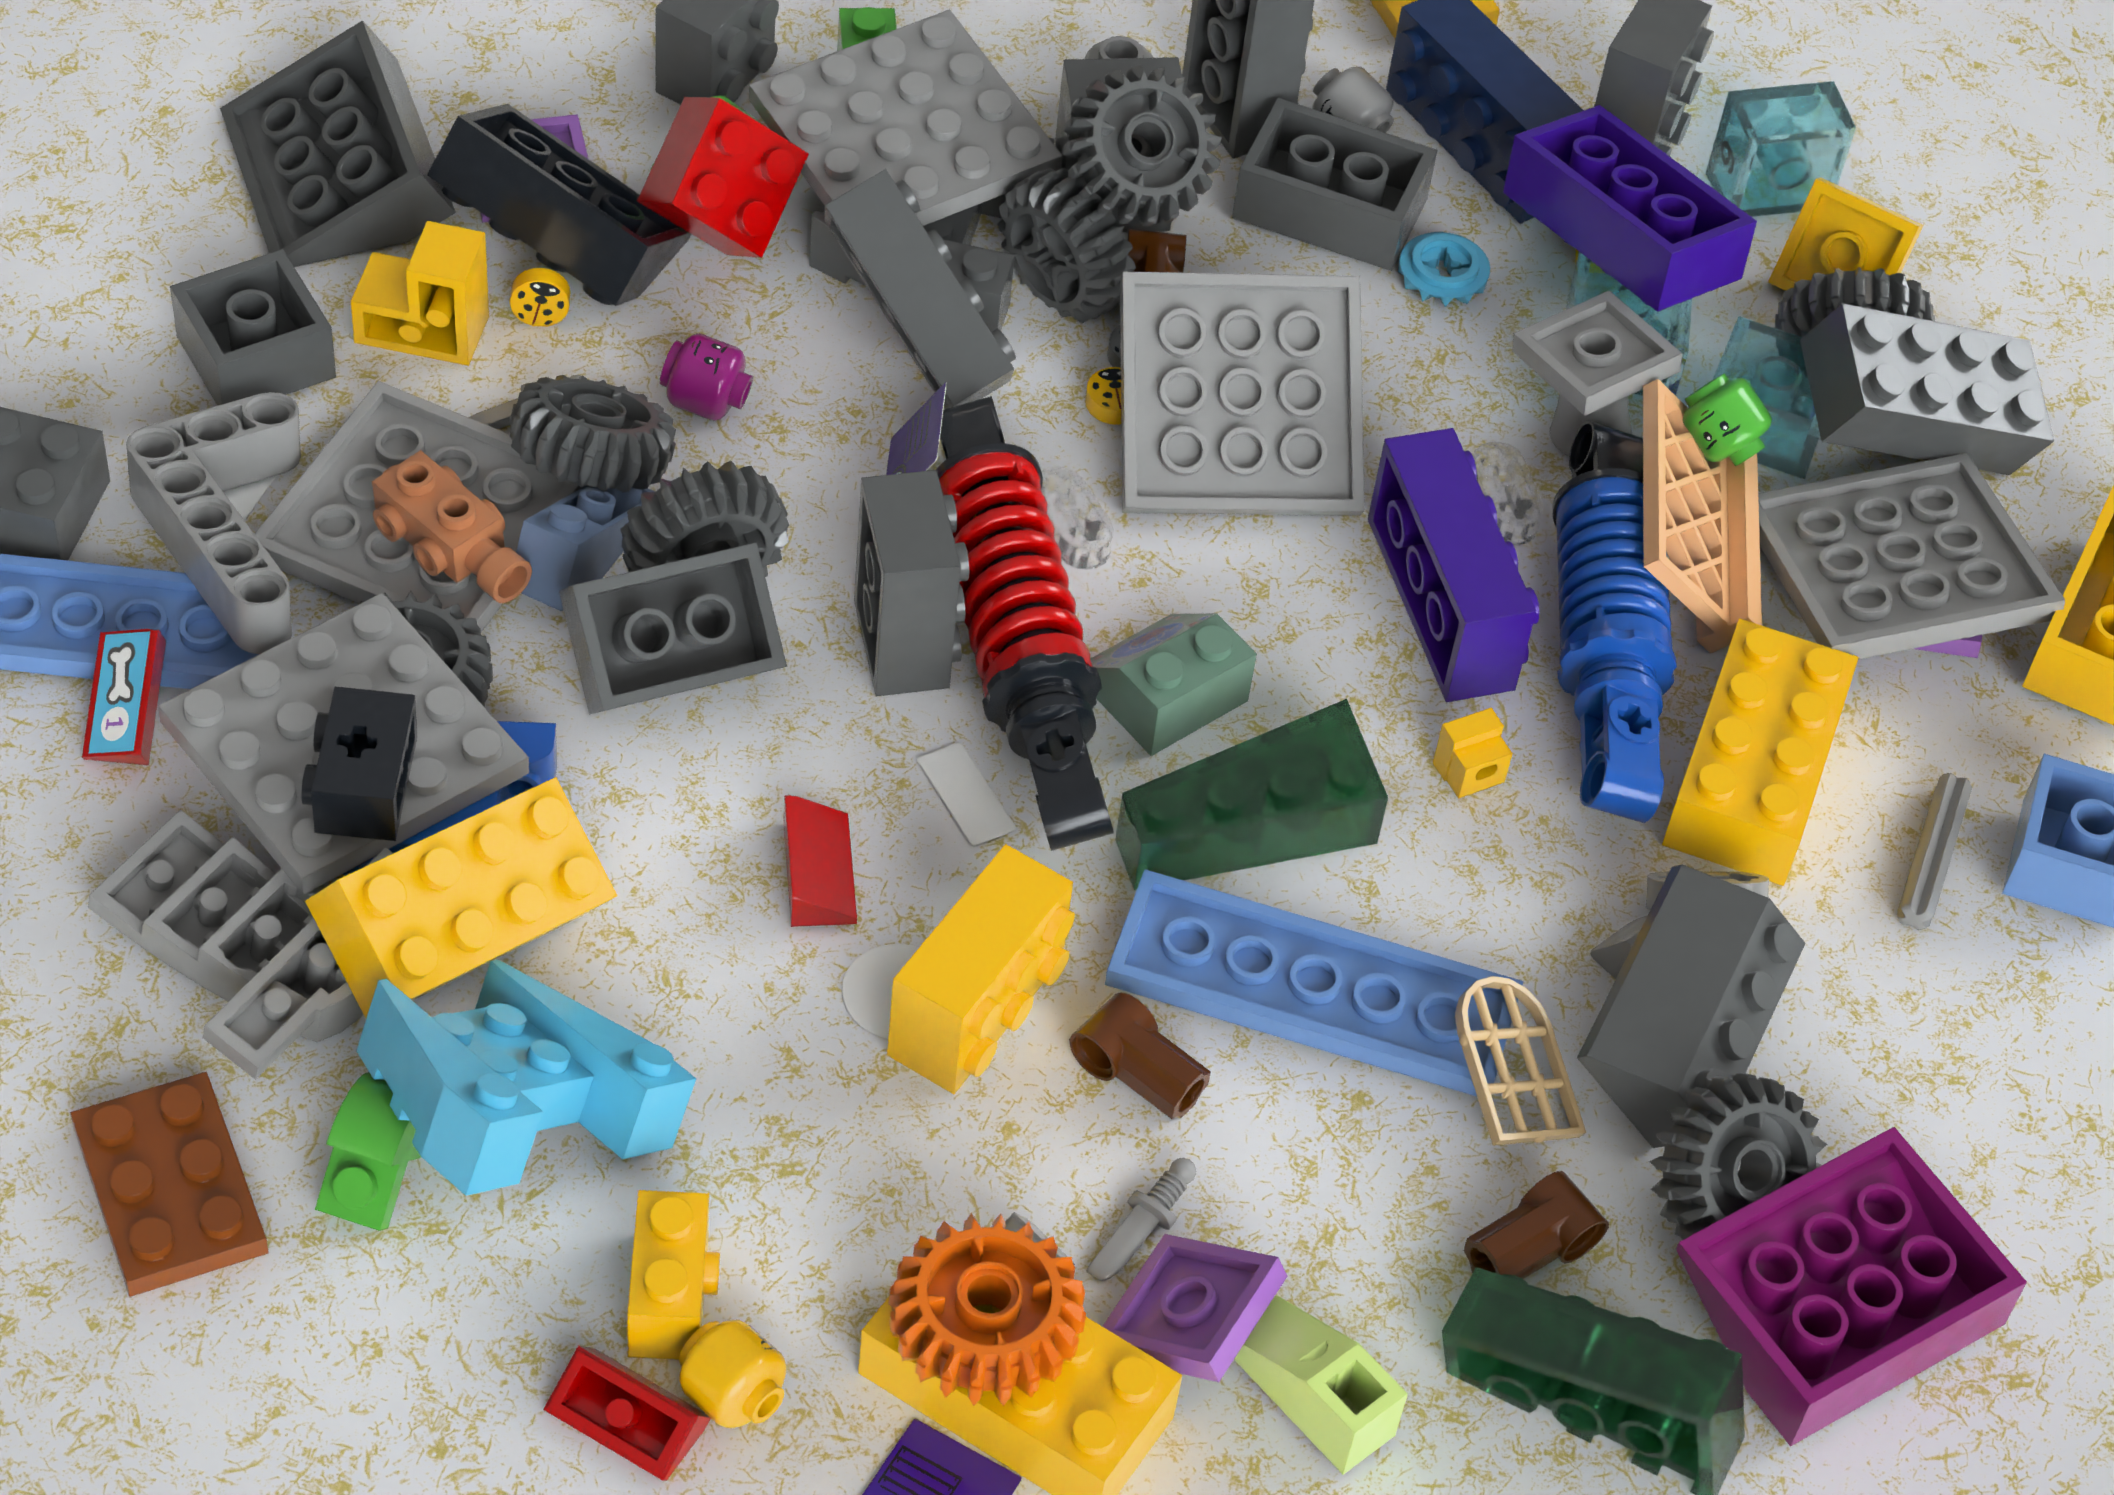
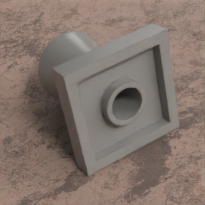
M1609 290L1513 333V352L1559 393L1558 404L1549 432L1552 443L1557 449L1568 456L1577 431L1586 421H1592L1632 434L1628 411V396L1642 390L1644 385L1656 379L1662 381L1681 372L1682 352Z

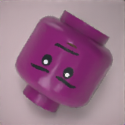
M696 333L688 337L684 343L678 340L674 342L664 362L659 384L667 387V398L673 406L705 419L718 421L728 413L731 406L742 409L751 390L753 376L744 373L746 359L741 349L704 334Z

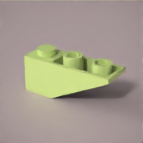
M1275 1295L1234 1360L1344 1475L1396 1435L1408 1393L1358 1342Z

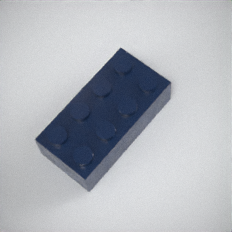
M1417 0L1401 7L1386 91L1519 224L1535 218L1503 193L1514 136L1584 110L1470 0Z

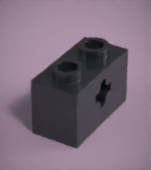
M335 686L329 713L318 712L315 722L313 746L314 752H320L317 765H306L302 781V804L312 805L315 833L396 841L417 742L415 695Z

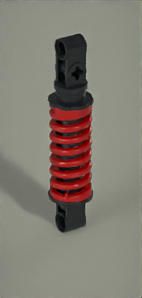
M992 396L943 410L940 440L946 460L936 470L943 495L952 494L954 497L957 512V531L953 533L955 543L964 542L968 553L969 579L968 581H959V584L962 586L965 600L964 623L968 628L970 647L975 654L977 674L982 680L984 697L982 704L985 716L988 721L997 724L1001 731L1006 732L1010 748L1014 753L1029 759L1038 792L1035 796L1051 851L1113 834L1114 831L1099 778H1095L1086 746L1096 730L1093 708L1097 704L1096 697L1102 689V684L1096 667H1093L1091 663L1090 651L1082 641L1083 627L1075 615L1076 602L1068 590V574L1061 564L1062 553L1054 539V525L1047 514V500L1041 491L1043 476L1040 465L1029 451L1019 446L1005 443Z

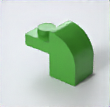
M369 1072L363 1074L353 1084L333 1122L326 1145L332 1146L333 1150L315 1210L382 1231L389 1228L408 1161L422 1157L412 1143L416 1130L411 1121L398 1120L390 1107L393 1092L387 1082L381 1079H373Z

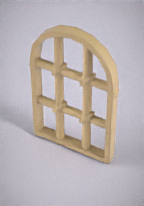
M1490 976L1477 980L1470 985L1459 997L1455 1011V1020L1459 1043L1467 1062L1492 1145L1528 1142L1542 1143L1550 1140L1580 1138L1586 1133L1585 1126L1554 1030L1542 1004L1526 987L1510 978ZM1483 988L1502 990L1514 1028L1498 1029L1497 1024L1493 1023L1482 990ZM1472 995L1484 1030H1470L1468 1007ZM1515 997L1530 1011L1537 1026L1527 1027V1022L1522 1020ZM1541 1036L1554 1078L1544 1079V1074L1539 1073L1528 1037ZM1514 1038L1515 1043L1519 1044L1530 1080L1514 1081V1076H1510L1499 1039ZM1474 1041H1485V1045L1490 1047L1500 1083H1487ZM1558 1089L1570 1128L1557 1129L1545 1090ZM1531 1091L1532 1096H1536L1546 1130H1527L1515 1092ZM1502 1093V1098L1507 1100L1517 1133L1503 1134L1491 1094Z

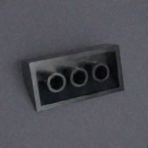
M509 104L459 115L427 176L443 186V194L451 201L464 207H474L490 219L489 225L496 232L509 239H520L537 251L535 254L536 258L542 264L552 270L569 273L584 284L582 288L587 295L606 305L617 306L638 298L692 235L637 202L640 194Z

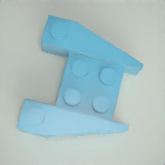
M500 960L490 961L475 1009L457 1013H440L435 1017H431L389 980H378L356 1050L373 1079H381L387 1082L393 1092L390 1107L398 1120L411 1121L416 1130L412 1143L420 1156L465 1196L520 1184L536 1133L540 1130L579 1122L621 1159L671 1149L696 1082V1078L674 1061L672 1054L667 1049L653 1044Z

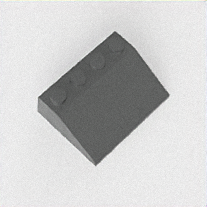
M363 20L220 108L268 251L272 253L283 249L294 267L407 243L422 234L427 221L440 223L456 213L452 201L442 192L443 186L427 176L435 157L399 62Z

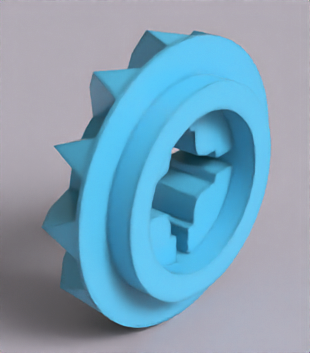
M1432 232L1419 235L1404 246L1400 254L1398 272L1404 275L1405 289L1419 290L1422 301L1431 297L1439 298L1446 307L1453 298L1468 304L1474 294L1483 293L1490 275V263L1483 250L1469 239L1452 233ZM1440 260L1443 261L1444 267L1447 268V272L1451 276H1440V271L1436 269Z

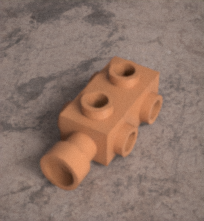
M420 450L403 462L389 467L381 476L372 481L375 501L373 518L376 526L392 542L402 537L413 546V552L418 563L429 575L436 576L443 571L458 583L473 573L477 577V585L498 603H507L515 599L526 588L532 575V567L529 562L512 548L505 547L503 534L505 521L502 514L491 501L487 499L480 500L463 486L460 478L451 468L445 465L439 466Z

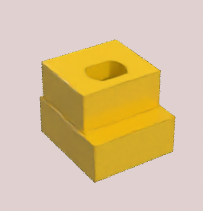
M1492 707L1442 724L1433 765L1443 780L1448 782L1458 799L1505 783L1513 753L1501 737L1504 725Z

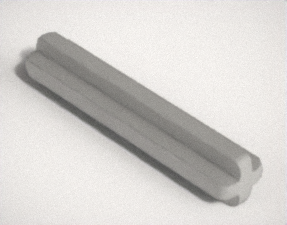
M1945 773L1939 777L1896 914L1899 922L1903 925H1912L1917 930H1923L1930 926L1932 917H1934L1972 790V786L1967 778H1957L1952 773Z

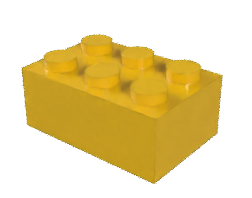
M1005 844L893 978L887 1056L952 1094L958 1091L970 1074L979 1077L992 1061L997 1049L998 1039L1007 1028L1011 1031H1016L1023 1024L1033 1005L1034 994L1043 983L1052 986L1066 967L1069 951L1064 949L1065 939L1075 918V913L1070 911L1073 881Z

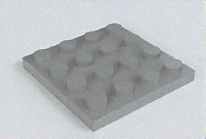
M950 9L749 84V101L769 129L809 153L801 173L824 205L886 169L895 183L904 180L909 186L920 206V211L916 212L915 215L922 226L1006 194L1013 190L1015 184L1037 171L1042 172L1048 168H1052L1055 171L1062 169V154Z
M1122 272L1120 276L1122 513L1361 516L1365 511L1360 276Z
M377 381L255 532V535L281 571L359 604L360 601H366L380 593H386L392 601H403L411 590L419 602H426L437 594L442 603V609L459 604L462 613H464V619L476 618L477 625L482 632L503 603L496 602L477 585V577L473 573L458 583L443 571L436 576H431L418 563L413 552V546L403 537L395 542L388 540L380 532L373 518L375 501L372 481L381 476L389 467L403 462L421 450L439 466L445 465L451 468L460 478L463 486L480 500L487 499L498 508L505 521V530L503 531L505 547L512 548L515 552L524 520L576 492L581 487L577 483L570 481L559 482L557 476L550 473H540L536 470V465L525 463L520 459V454L511 448L512 439L509 437L510 434Z
M1968 453L1758 493L1760 547L1817 644L1830 647L1831 649L1858 656V660L2049 622L2052 620L2056 610H2064V597Z
M383 593L158 705L161 724L303 895L377 856L385 847L390 849L529 774V757ZM335 686L415 695L417 742L396 841L315 833L312 805L302 804L301 792L305 767L307 764L317 765L320 752H314L313 746L318 712L329 713Z

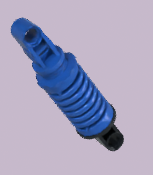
M1586 421L1577 431L1570 449L1569 468L1572 471V479L1559 489L1552 505L1553 522L1557 532L1561 649L1559 656L1561 668L1557 671L1558 681L1564 692L1574 696V712L1580 721L1581 803L1586 807L1646 823L1655 814L1663 794L1664 776L1660 767V723L1658 718L1663 709L1662 695L1673 685V671L1677 668L1675 654L1672 649L1669 590L1644 568L1643 438L1599 423Z

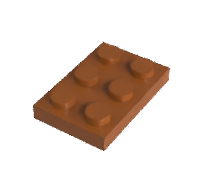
M207 1071L70 1112L73 1128L129 1297L269 1253L267 1238Z

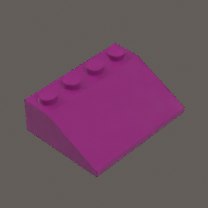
M1895 1127L1888 1129L1678 1242L1676 1248L1747 1393L1790 1447L2005 1325L2027 1283Z

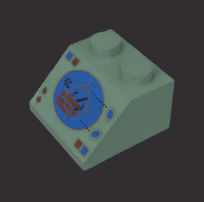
M1217 613L1170 614L1090 659L1093 667H1096L1100 675L1102 689L1098 692L1096 699L1150 756H1153L1246 703L1249 699L1257 653Z

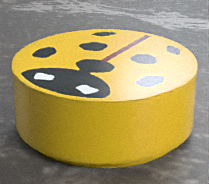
M546 268L525 270L512 283L510 296L511 310L519 320L528 325L541 327L555 325L562 321L569 311L570 286L562 275Z
M1119 367L1101 369L1095 372L1087 383L1086 408L1094 418L1107 424H1121V368Z

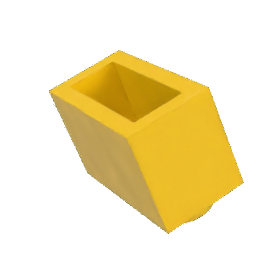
M638 1190L627 1312L628 1357L679 1360L681 1350L687 1340L702 1326L704 1295H718L720 1252H707L709 1193Z

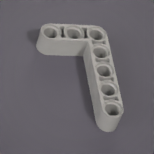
M261 393L135 430L128 436L126 442L131 497L233 641L242 650L253 654H261L291 639L292 623L288 579L223 491L283 474L294 469L299 464L301 458L299 408L296 401L290 396L281 393Z

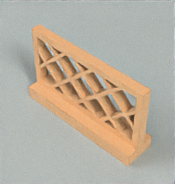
M1656 379L1643 386L1644 568L1696 615L1697 642L1711 654L1730 645L1739 618L1762 625L1757 453L1737 466H1734L1729 457L1719 462L1707 461L1683 423V414L1688 407L1659 379Z

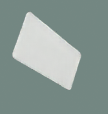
M956 742L917 758L918 764L972 846H978L1016 830L1015 824L962 743Z

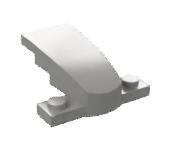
M181 809L89 894V909L153 956L203 988L228 1001L204 1025L202 1038L255 1080L299 1036L319 1042L343 1032L363 1016V1012L305 902L315 893L310 891L303 895L282 868L275 873L234 837L223 844ZM385 847L368 865L393 853Z

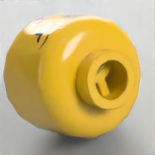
M739 1319L723 1321L721 1323L717 1321L709 1322L694 1332L682 1348L679 1357L681 1389L688 1398L717 1424L726 1428H736L750 1421L756 1424L761 1423L772 1416L781 1405L784 1398V1390L781 1387L787 1372L785 1359L774 1346L747 1323Z

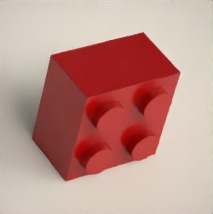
M684 97L637 202L726 255L762 258L809 153L721 98Z

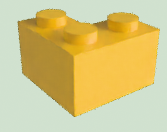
M427 221L411 259L372 252L351 299L354 343L469 366L489 318L485 232Z

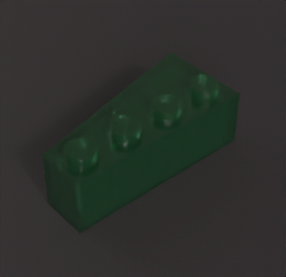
M1344 699L1123 792L1115 840L1133 889L1137 890L1144 869L1185 881L1377 844L1388 795L1348 700Z
M1477 1267L1442 1329L1446 1372L1528 1413H1532L1537 1409L1538 1405H1541L1552 1411L1554 1417L1566 1427V1432L1589 1443L1592 1442L1595 1435L1600 1434L1635 1451L1631 1461L1632 1464L1658 1476L1662 1465L1694 1480L1690 1490L1691 1493L1695 1495H1718L1745 1438L1743 1358L1741 1353L1729 1350L1723 1344L1711 1339L1698 1340L1662 1328L1647 1318H1631L1597 1307L1579 1296H1563L1530 1285L1515 1275H1499Z

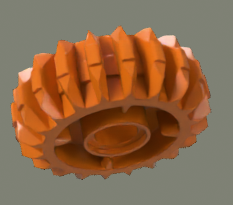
M971 1213L967 1220L964 1221L963 1231L958 1232L943 1221L940 1228L937 1229L936 1241L923 1236L919 1237L918 1242L914 1245L913 1257L903 1256L902 1261L898 1265L897 1280L890 1287L889 1305L892 1306V1311L890 1313L889 1327L892 1336L899 1338L898 1351L902 1361L917 1360L916 1374L919 1376L920 1382L939 1375L941 1376L940 1390L945 1398L960 1386L968 1389V1398L973 1406L981 1399L983 1391H994L997 1399L1004 1406L1011 1399L1012 1387L1014 1386L1032 1398L1039 1389L1040 1377L1055 1383L1057 1377L1062 1373L1063 1361H1071L1072 1357L1077 1353L1078 1337L1084 1331L1086 1312L1083 1311L1084 1307H1082L1085 1290L1082 1286V1281L1074 1279L1075 1266L1072 1262V1257L1056 1258L1058 1246L1055 1244L1054 1236L1035 1243L1032 1241L1034 1230L1031 1228L1029 1221L1019 1228L1017 1232L1006 1229V1222L1001 1213L993 1221L992 1227H980L979 1222ZM986 1304L995 1306L1001 1311L984 1313L974 1307Z

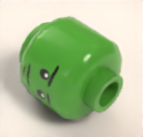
M1723 373L1684 399L1688 408L1684 411L1683 423L1707 461L1719 462L1729 457L1734 466H1737L1766 447L1760 436L1770 428L1772 418L1749 381L1745 378L1739 377L1729 380L1727 375Z

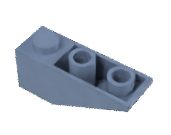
M585 486L524 520L516 552L530 563L532 575L522 594L559 611H563L559 591L572 585L602 579L623 553L621 546L623 537L620 529L629 522L627 511L633 507L642 506L641 493L655 491L649 488L642 490L631 488L629 492L623 493L617 489L608 488L607 491L602 492L597 487Z

